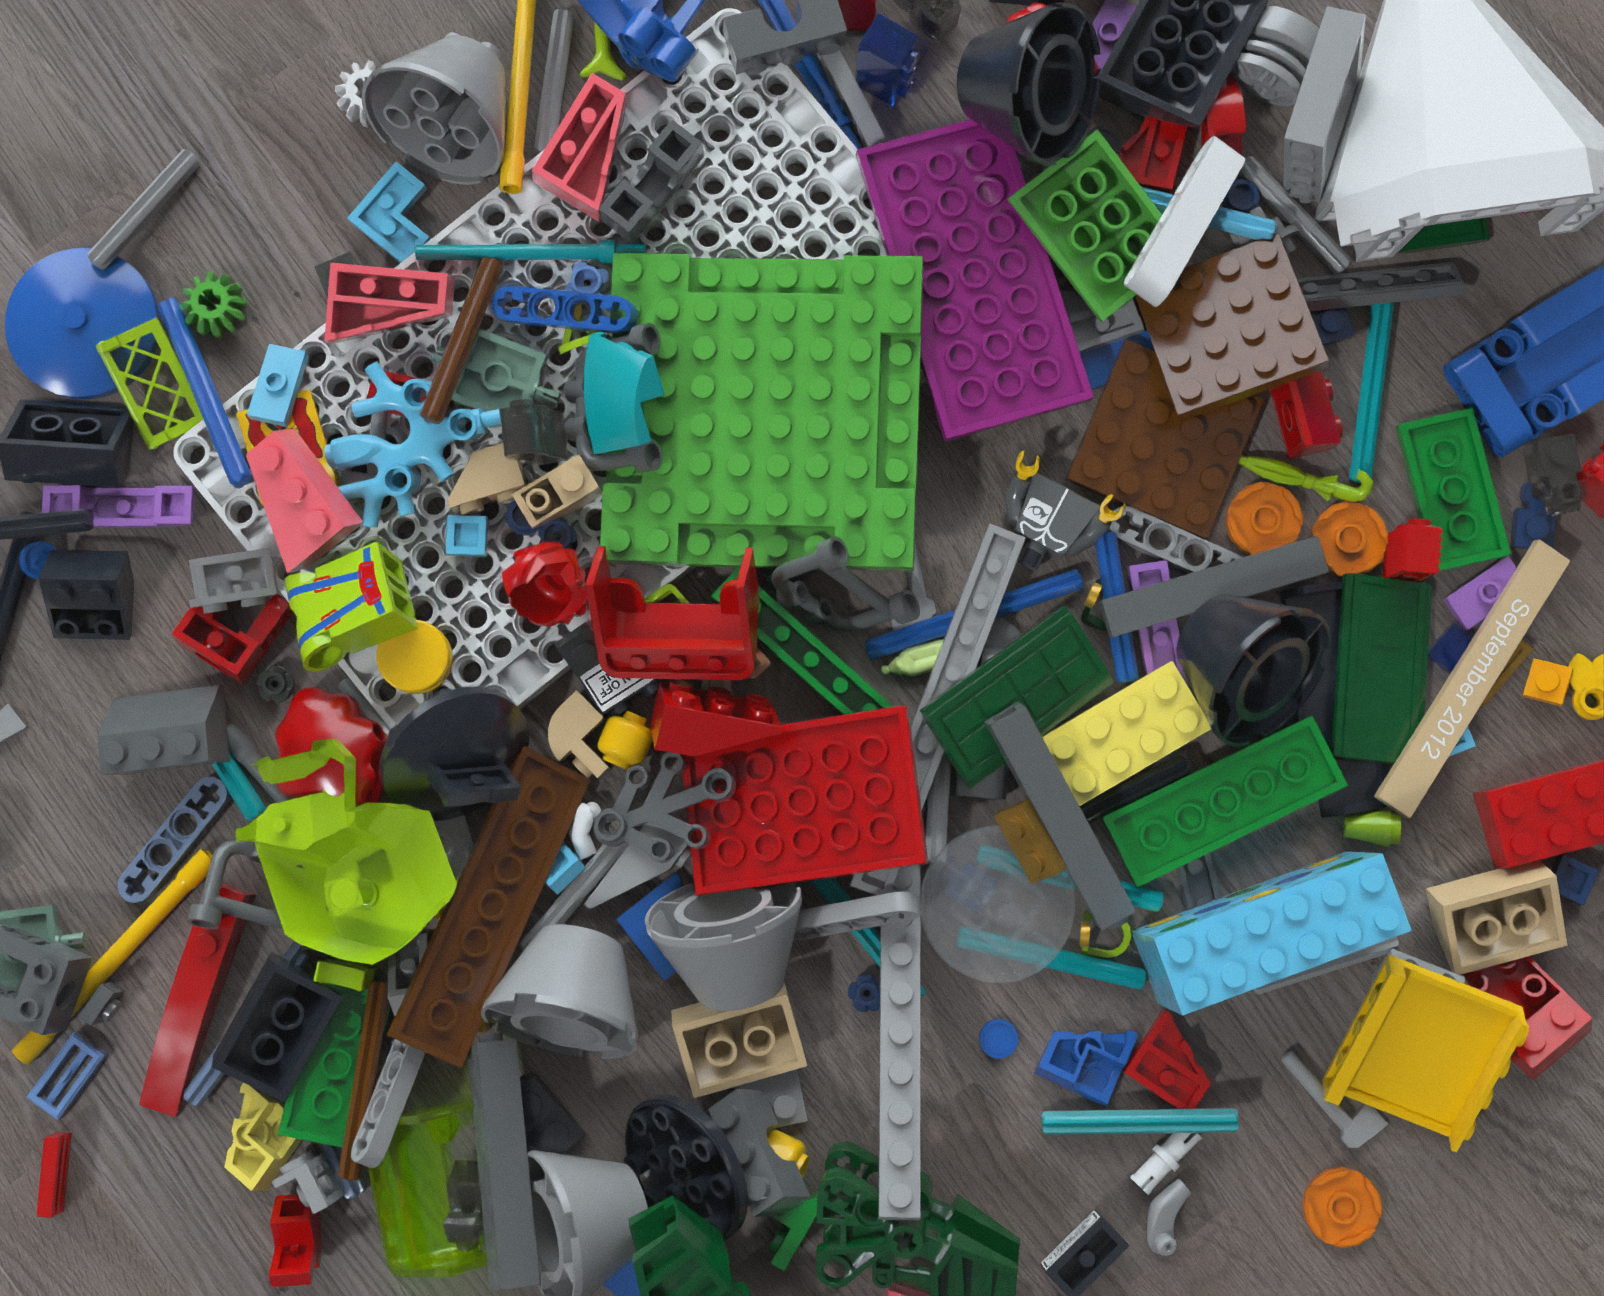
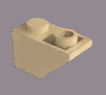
M509 440L472 453L447 500L449 508L454 513L461 512L462 516H469L483 511V505L498 500L499 504L502 505L515 501L512 494L527 486V482L513 442Z
M578 454L513 493L512 496L531 528L534 529L552 520L572 514L602 496V491Z

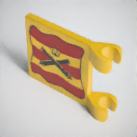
M310 389L297 394L287 427L251 420L247 416L248 409L236 413L247 453L273 431L295 429L337 486H341L335 467L331 468L325 458L324 448L327 442ZM258 491V496H259V499H260V503L263 505L262 500H261V497H260V494H259V491Z

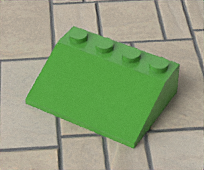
M1097 129L1085 138L1074 155L1070 158H1062L1056 162V165L1049 166L1007 200L1099 321L1102 322L1137 295L1124 285V280L1162 214Z

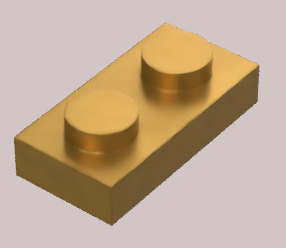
M1029 798L1003 808L993 815L1031 884L1058 875L1067 868Z

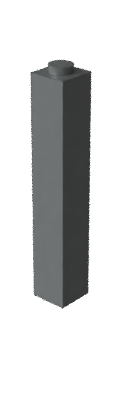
M1018 702L985 720L984 722L1025 798L1030 799L1065 862L1067 868L1064 870L1093 923L1101 930L1106 928L1113 930L1124 925L1129 920L1128 916L1136 912L1026 707Z
M502 1033L480 1035L479 1043L472 1044L467 1055L490 1290L502 1291L540 1285L516 1039L503 1040Z

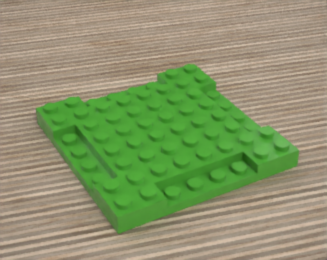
M613 253L611 295L623 297L636 306L638 311L636 325L651 323L657 328L661 344L659 351L652 356L654 357L665 395L641 402L650 438L659 444L662 451L661 467L656 471L643 473L638 472L634 466L606 470V483H603L600 546H606L608 564L741 567L745 548H753L756 568H777L786 562L816 552L819 542L832 537H838L844 542L848 550L849 561L845 567L848 570L914 571L924 274L923 256L844 255V260L692 258L690 254ZM620 305L617 312H610V318L616 321L619 318H625L626 312L620 309ZM630 331L624 334L612 333V338L629 335ZM626 448L607 452V454L626 451Z

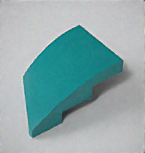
M603 332L590 334L584 367V401L588 431L594 454L640 446L651 442L640 403L665 395L654 357L642 350H634L631 345L623 341L612 342L605 338V333Z

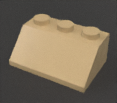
M1540 860L1510 868H1499L1426 888L1432 924L1453 973L1461 975L1567 946L1557 876Z
M785 981L779 993L753 1007L732 1011H718L708 1009L698 1002L671 1010L672 1027L693 1098L808 1066Z

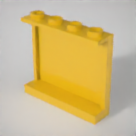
M1388 954L1322 1079L1324 1100L1339 1106L1343 1097L1346 1096L1449 1137L1451 1151L1457 1153L1464 1140L1468 1141L1472 1137L1476 1126V1117L1480 1110H1486L1490 1105L1493 1097V1087L1498 1078L1503 1079L1508 1073L1511 1065V1055L1516 1046L1521 1047L1527 1039L1529 1025L1526 1023L1523 1007Z

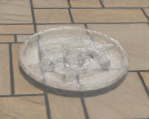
M984 826L972 829L946 844L931 862L925 874L920 893L922 925L935 952L957 972L969 978L988 983L1019 981L1045 968L1058 955L1066 943L1075 914L1073 884L1066 870L1064 869L1058 875L1031 884L999 826Z

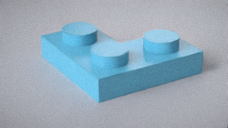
M397 161L347 217L351 224L399 263H402L415 252L416 245H424L431 240L427 234L404 216L427 188L424 183Z

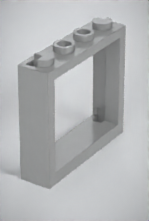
M1330 6L1326 7L1284 137V189L1289 193V196L1299 198L1300 203H1310L1311 201L1320 203L1360 79L1365 14Z

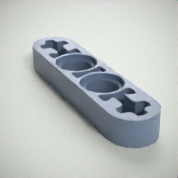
M205 777L200 779L121 874L117 888L124 900L140 903L152 898L226 808L231 800V795L220 778ZM206 786L213 788L218 786L219 789L216 794L220 797L219 801H209L202 808V810L209 812L207 817L200 810L190 806L192 802L196 805L203 803L207 798V794L204 792ZM186 813L192 814L197 821L195 832L188 836L181 834L177 827L179 818ZM162 843L168 845L172 851V859L165 866L156 864L152 856L155 847ZM143 862L148 869L159 873L157 878L152 874L144 879L142 882V886L145 888L144 893H131L133 884L130 882L131 878H141L148 870L141 867Z

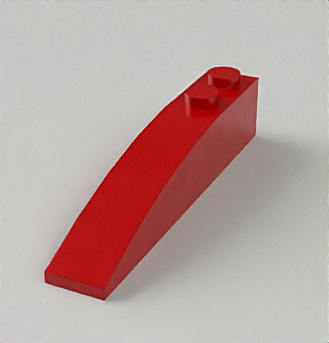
M222 883L219 892L221 897L251 905L256 896L254 893ZM222 914L218 929H204L192 926L159 1026L139 1102L140 1106L178 1117L184 1100L183 1093L190 1083L247 920Z

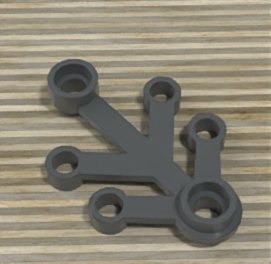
M668 752L661 759V770L643 807L630 811L636 795L639 790H644L650 785L651 774L646 768L639 765H634L627 770L625 774L626 782L614 807L604 809L594 821V834L598 841L606 846L616 847L627 842L647 852L653 860L666 863L674 856L673 844L664 838L652 839L634 828L650 822L683 838L688 846L695 849H703L710 841L708 829L699 824L690 825L669 814L708 799L724 802L735 793L736 781L729 772L715 768L704 775L702 784L665 798L675 777L682 775L687 768V761L684 756ZM677 757L679 759V766L677 769L670 771L668 767L669 761ZM642 771L644 775L642 782L634 784L633 776L635 773ZM720 780H725L727 782L726 790L722 793H717L716 784ZM613 821H618L620 825L618 832L611 834L609 832L610 824ZM696 830H701L703 834L702 840L694 844L691 839L692 834ZM664 843L667 851L664 856L658 857L656 855V848Z

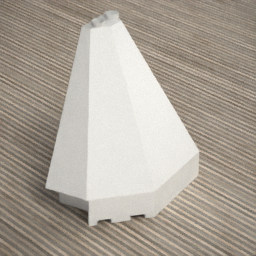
M1383 0L1361 69L1359 83L1321 201L1314 216V220L1317 223L1336 220L1340 246L1354 245L1356 262L1394 257L1424 226L1554 208L1538 221L1540 236L1578 231L1604 211V127L1485 0Z

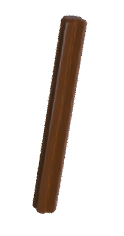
M484 257L481 259L420 411V416L428 424L438 425L444 418L503 269L502 265L499 264V260L495 258Z
M374 981L369 984L338 1172L339 1178L344 1180L356 1181L361 1177L362 1165L352 1160L351 1149L376 1085L389 1005L388 983Z

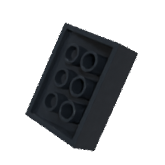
M1140 0L1098 77H1101L1099 98L1129 112L1200 129L1270 0Z

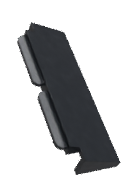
M1343 581L1305 585L1279 592L1281 604L1315 611L1327 621L1331 631V649L1324 648L1320 664L1326 667L1321 679L1308 700L1281 729L1283 730L1309 716H1313L1330 751L1332 747ZM1334 757L1348 786L1318 800L1321 818L1388 807L1374 797L1388 775L1387 764Z

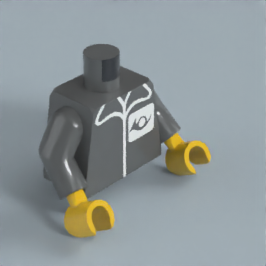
M1021 451L1017 456V471L1014 472L1005 495L1007 521L1014 527L1013 533L1025 537V545L1018 556L1017 562L1031 570L1037 571L1045 554L1060 560L1064 554L1076 556L1095 545L1097 540L1111 526L1112 521L1118 520L1126 509V504L1124 503L1117 512L1111 511L1107 504L1114 496L1112 494L1104 499L1101 506L1038 474L1037 471L1040 463L1038 455L1034 465L1025 466L1021 462L1025 451Z

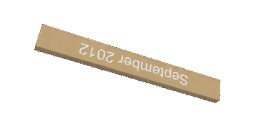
M1540 539L1533 541L1374 795L1376 799L1403 817L1411 818L1570 563L1569 559Z

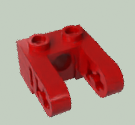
M278 593L267 602L246 634L241 631L237 634L219 623L226 610L204 613L203 606L189 608L171 635L180 647L241 685H244L293 613L289 602ZM233 601L227 602V608Z

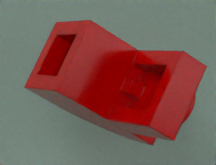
M1229 75L1201 125V148L1212 136H1216L1242 155V132H1246L1245 110L1240 88L1234 78Z
M298 1194L277 1195L270 1219V1227L275 1245L269 1272L271 1287L312 1284L314 1269L320 1268L321 1262L320 1213L313 1214L310 1206L306 1207L303 1205Z

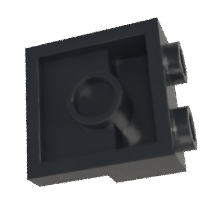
M524 1074L520 1077L527 1153L531 1150L564 1154L585 1136V1131L537 1074L529 1080Z

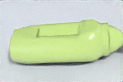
M936 639L906 648L899 656L894 657L889 666L883 665L881 667L882 673L886 675L892 672L899 675L918 676L932 672L944 639Z

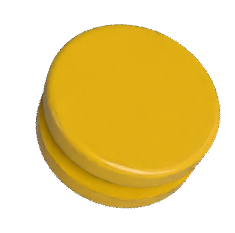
M416 620L418 629L379 643L376 660L382 677L391 686L409 694H424L435 690L447 679L453 664V652L448 639L440 630L427 622Z

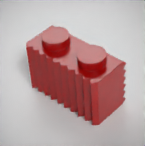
M1408 519L1407 524L1397 525L1396 530L1388 533L1382 577L1418 582L1437 574L1440 571L1438 565L1441 563L1438 558L1442 555L1439 552V549L1442 548L1439 542L1443 540L1440 534L1444 531L1440 527L1432 526V521L1427 519Z

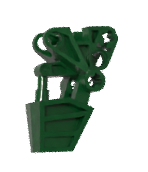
M849 1141L834 1143L829 1148L825 1161V1173L821 1177L817 1194V1223L824 1224L823 1243H819L816 1250V1273L823 1284L832 1288L844 1287L872 1265V1281L879 1288H888L893 1284V1281L913 1284L915 1285L914 1288L928 1290L930 1291V1296H1016L1020 1238L959 1194L956 1195L951 1205L932 1198V1180L923 1171H920V1220L878 1219L879 1188L873 1187L867 1177L874 1172H879V1157ZM844 1155L851 1158L850 1163H846L844 1167L837 1164L838 1159H842ZM861 1164H865L861 1177L857 1176V1170L860 1171ZM929 1229L935 1231L936 1235L929 1233ZM918 1255L932 1261L931 1268L918 1266L916 1269L897 1265V1257L911 1259ZM829 1261H838L844 1265L846 1273L839 1278H834L826 1274L824 1266Z
M674 1196L628 1218L636 1250L632 1254V1260L641 1296H751L747 1284L742 1282L735 1283L732 1279L733 1275L729 1271V1255L722 1233Z

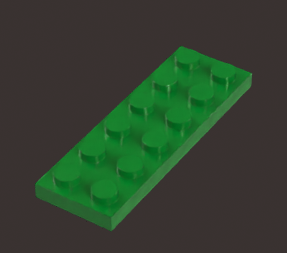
M1309 716L1102 817V820L1136 888L1338 791L1348 786L1313 716Z

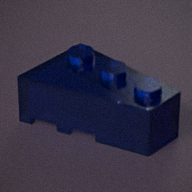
M878 13L858 45L855 79L858 86L894 107L899 97L906 99L916 81L914 75L931 44Z

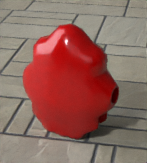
M318 687L301 689L291 699L286 715L276 729L275 739L280 752L279 758L311 751L313 741L337 739L356 758L355 807L365 803L381 802L383 789L379 780V762L387 741L382 726L374 720L363 717L356 699L345 693H330ZM331 757L326 765L305 778L277 783L276 785L279 791L290 799L322 793L323 790L338 797L345 792L344 765Z

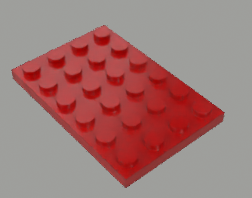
M906 705L783 724L778 735L694 757L682 755L687 761V768L683 773L684 790L702 784L704 775L715 768L729 772L736 781V790L730 799L724 802L708 799L686 808L688 824H699L708 829L710 833V841L705 848L695 849L691 847L696 896L928 864L909 708ZM720 780L716 784L717 793H722L727 788L725 780ZM696 830L693 832L691 839L694 844L702 840V831Z

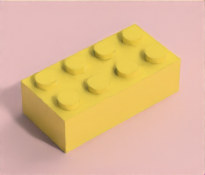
M1170 661L1042 736L1078 805L1081 806L1211 730L1201 707L1173 661Z

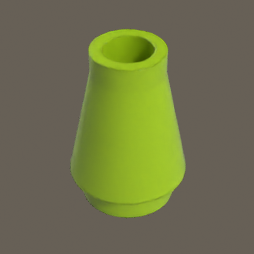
M1391 809L1354 815L1346 814L1343 821V837L1354 838L1388 848L1390 844H1400L1401 815L1399 813H1391Z

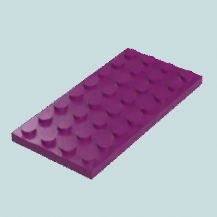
M972 120L858 149L856 151V158L886 255L923 256L921 367L944 441H951L1090 402L1094 396L1048 252L1007 200L1026 185L1015 149Z

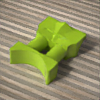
M332 958L327 959V962L318 961L313 981L364 991L374 981L378 968L367 966L360 962Z

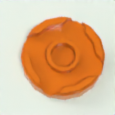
M1258 482L1246 486L1232 498L1226 510L1225 526L1229 538L1240 551L1249 556L1296 542L1303 525V513L1299 501L1288 489L1270 484L1269 482Z
M1351 501L1331 505L1317 516L1311 528L1310 537L1318 535L1329 572L1336 576L1343 577V574L1346 573L1361 575L1368 573L1381 562L1385 555L1384 552L1388 544V532L1384 520L1373 508Z
M1345 1167L1325 1169L1314 1176L1304 1190L1301 1204L1304 1221L1311 1232L1325 1243L1341 1248L1358 1246L1369 1239L1376 1230L1375 1227L1379 1219H1381L1383 1210L1380 1194L1372 1181L1358 1171Z

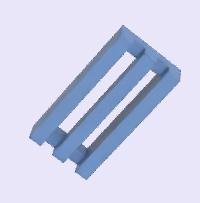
M78 1032L72 1033L26 1097L57 1120L63 1118L108 1055L105 1051L97 1049L96 1045L91 1041L83 1039V1036ZM76 1046L79 1047L81 1051L47 1098L41 1097L40 1095ZM88 1055L93 1057L56 1108L53 1105L77 1070Z

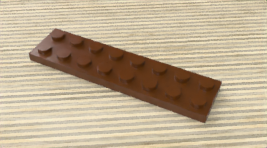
M526 746L521 747L509 769L522 787L519 798L514 801L493 803L460 874L454 894L442 913L387 1033V1036L459 1068H462L483 1021L481 1016L483 1004L502 979L591 780Z

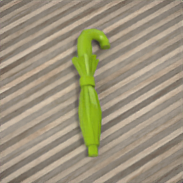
M1241 455L1238 464L1244 465V468L1273 482L1301 485V487L1310 490L1312 488L1326 501H1329L1331 496L1351 502L1365 500L1373 489V480L1366 472L1360 469L1357 471L1356 479L1361 482V486L1355 488L1336 482L1338 475L1316 477V475L1307 472L1305 474L1300 469L1277 459Z

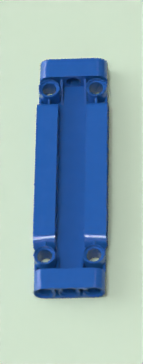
M1604 266L1508 323V326L1504 329L1497 331L1489 338L1443 365V372L1448 383L1464 408H1473L1479 432L1490 449L1498 457H1505L1564 420L1572 419L1604 399ZM1495 342H1499L1506 347L1507 358H1503L1496 353ZM1537 406L1546 410L1548 414L1547 422H1543L1537 417Z

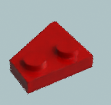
M1148 116L1141 124V128L1136 135L1131 136L1123 145L1118 157L1140 186L1172 194L1189 126Z
M1162 1008L1122 1072L1177 1109H1195L1211 1083L1202 1067L1197 1063L1187 1041L1182 1037L1173 1021L1171 1013Z

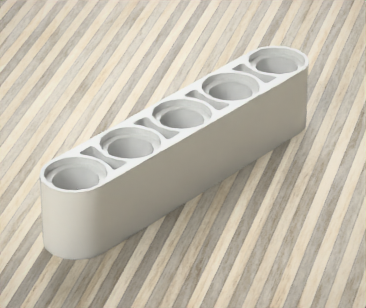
M1212 136L1198 152L1124 280V285L1154 307L1159 306L1174 287L1245 162V158L1216 136Z

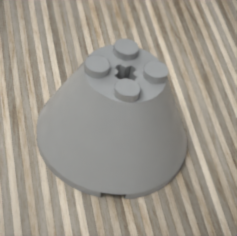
M450 32L439 41L377 67L365 81L361 94L363 109L370 125L384 144L390 140L405 153L402 160L415 169L449 183L460 185L481 183L484 177L491 174L494 175L497 172L504 158L507 76L499 60L500 52L496 46L489 42L480 43L472 38Z

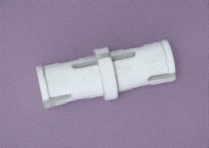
M1173 1133L1161 1146L1156 1144L1152 1149L1154 1151L1152 1156L1130 1178L1149 1195L1152 1189L1171 1170L1175 1172L1180 1167L1178 1162L1202 1138L1198 1133Z

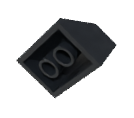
M20 399L0 435V461L4 480L21 481L23 483L40 482L120 488L130 466L134 420L127 406Z
M271 952L214 1052L212 1068L284 1102L343 995L326 983L313 981L315 975L307 969Z

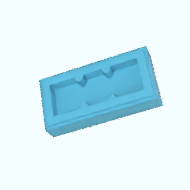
M273 344L268 345L247 412V416L251 420L284 427L288 426L309 358L306 351Z

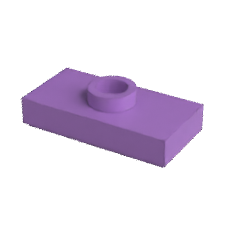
M1105 0L1093 22L1100 47V55H1094L1099 73L1136 8L1135 5L1125 0Z
M1508 556L1442 599L1464 631L1486 618L1516 570V566Z

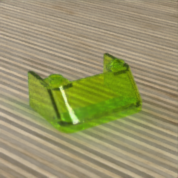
M473 1101L443 1103L402 1112L383 1160L375 1168L368 1167L386 1263L390 1271L397 1277L450 1278L487 1265L486 1252H481L482 1238L479 1230L469 1221L458 1219L444 1144L455 1139L456 1132L458 1131L459 1121L456 1113L474 1109Z

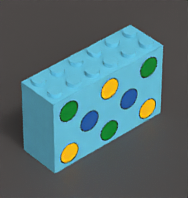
M1346 851L1226 895L1207 904L1131 930L1157 1003L1183 1016L1412 930L1383 853Z

